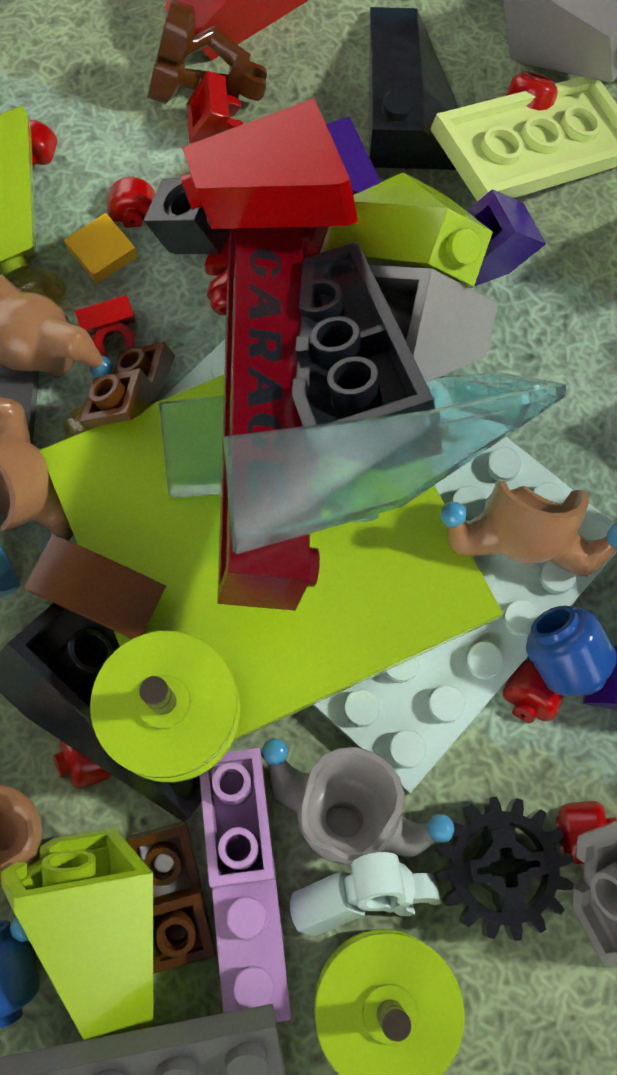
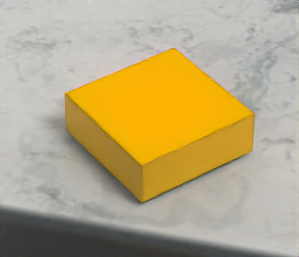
M106 213L64 239L67 250L96 285L138 257L135 246Z

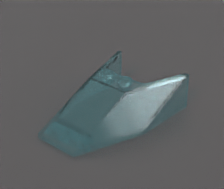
M506 373L441 376L426 383L434 398L435 409L223 437L233 551L236 554H240L344 523L375 520L379 517V513L403 507L566 397V384ZM224 396L159 403L168 495L170 497L221 494Z

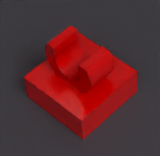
M207 70L186 103L190 144L243 125L242 121L231 118L236 115L242 105L239 99L227 95L225 76Z
M127 295L74 310L80 327L87 330L90 336L94 335L93 342L101 356L108 357L104 342L105 338L111 333L121 334L125 339L128 349L135 347L134 334L127 326V324L135 322Z

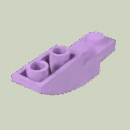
M260 748L227 752L213 768L200 775L209 887L212 888L223 1013L273 1004L276 1022L292 1019L261 750Z

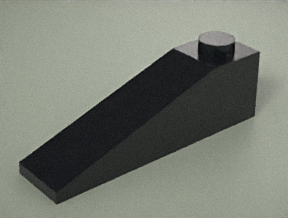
M370 7L369 158L374 168L456 170L430 128L437 113L459 107L417 8Z
M358 242L303 259L299 302L301 313L300 336L296 338L297 375L293 379L292 397L310 448L377 468H383L438 450L439 442L434 398Z
M51 604L1 650L0 693L26 718L182 822H185L202 802L200 776L175 783L148 780L114 761L106 753L96 737L90 712L91 694L100 669L107 659L120 647L114 631L81 615L78 616L55 604Z

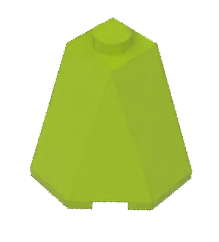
M23 105L0 114V273L7 279L28 270L30 266L27 261L36 257L32 140L28 115Z
M403 172L364 191L353 194L358 223L350 226L329 227L320 253L358 242L369 265L430 268L466 287H474L493 232L448 196Z
M115 828L55 837L39 847L40 859L27 867V863L17 861L1 871V886L83 1040L153 1027V872Z

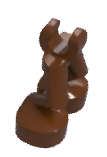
M170 0L147 98L167 104L176 95L181 86L195 90L207 71L185 68L184 60L190 54L210 46L230 66L228 74L216 73L225 76L227 95L238 99L241 94L254 101L261 100L266 90V68L260 64L250 62L251 54L231 40L215 25L194 36L196 25L194 6L177 0Z

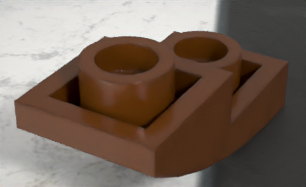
M160 342L120 351L113 373L93 379L79 422L85 428L133 420L142 414L158 396L171 370L175 355L166 343Z
M52 534L24 590L132 640L143 634L166 586L111 559Z
M187 820L127 836L126 842L153 872V974L214 957L216 955L214 940Z

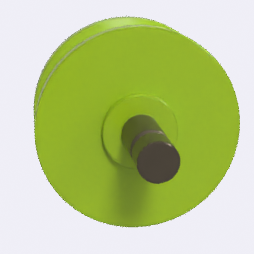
M156 631L133 638L119 647L107 659L100 669L92 689L90 712L96 737L106 753L114 761L148 780L175 783L190 780L204 774L226 755L238 732L241 705L232 673L225 660L212 646L198 637L187 633Z
M373 929L356 934L344 941L332 952L321 969L314 995L317 1035L327 1060L339 1075H443L452 1064L459 1050L464 1032L465 1010L463 997L458 982L444 959L416 937L392 929Z

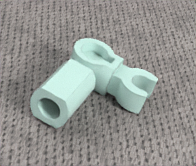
M375 852L355 859L351 864L352 874L339 871L293 892L290 899V912L298 932L318 936L365 916L366 911H386L389 913L395 912L400 916H412L415 914L413 904L429 903L436 906L441 904V898L434 875L429 873L412 874L405 864L399 862L396 854Z

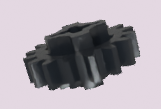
M497 796L486 798L484 804L485 814L483 815L472 804L466 805L462 808V812L467 823L462 826L453 821L455 831L452 835L454 838L452 844L436 845L434 850L440 856L448 859L446 868H441L434 872L437 880L450 881L452 889L442 898L443 903L447 906L462 903L464 909L461 912L459 922L466 927H470L479 918H482V934L491 939H495L500 925H504L509 939L514 941L522 940V923L525 922L534 931L544 932L547 929L541 913L546 910L562 915L565 909L554 897L556 891L573 890L574 886L573 882L560 876V867L574 862L573 855L556 852L554 845L564 836L563 831L557 829L545 832L541 828L547 814L542 809L533 811L527 817L523 816V800L519 798L511 799L506 807V811H502ZM510 825L524 832L533 841L537 851H529L516 841L514 829L510 828ZM483 828V832H481L482 846L473 859L463 860L468 842L475 833ZM499 849H501L504 858L528 862L527 866L518 867L516 871L507 873V884H505L501 876L477 872L478 868L490 867V863L500 860ZM542 875L537 892L527 903L526 890L536 876ZM466 884H480L492 894L493 905H496V911L485 907L477 901Z

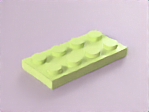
M582 76L555 83L558 91L557 99L554 105L547 110L538 111L528 108L527 105L535 97L523 91L437 113L430 130L477 202L492 189L512 198L520 197L617 167V103L602 82Z

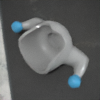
M271 738L263 744L261 756L268 764L269 783L273 797L297 813L303 837L313 851L328 861L350 865L360 856L375 852H390L399 856L416 857L434 842H448L454 834L453 821L446 815H433L428 824H417L401 815L404 802L401 779L388 761L372 751L357 747L337 748L322 756L308 774L292 767L286 761L288 747L281 739Z

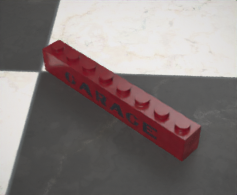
M310 227L229 229L217 604L296 611L306 588L315 587L318 580L320 553L318 548L310 547L309 531H313L317 520L318 495L315 492L308 491V478H311L314 473L317 450L310 448L292 397L293 379L297 375L298 362L296 338L300 336L301 324L299 302L303 256L306 255L309 245Z

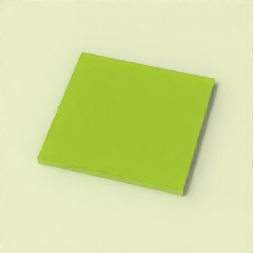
M224 375L153 403L133 420L97 426L39 450L45 458L47 471L77 544L166 586L143 634L156 631L187 633L208 643L225 660L238 689L241 705L240 724L234 742L487 625L503 615L473 556L459 555L449 547L448 528L440 520L441 508L445 504L419 456L383 468H377L321 451H317L314 473L311 478H308V491L315 492L318 495L317 520L313 531H309L310 547L318 548L320 553L319 575L315 587L306 588L296 611L217 604ZM114 632L120 647L131 640Z

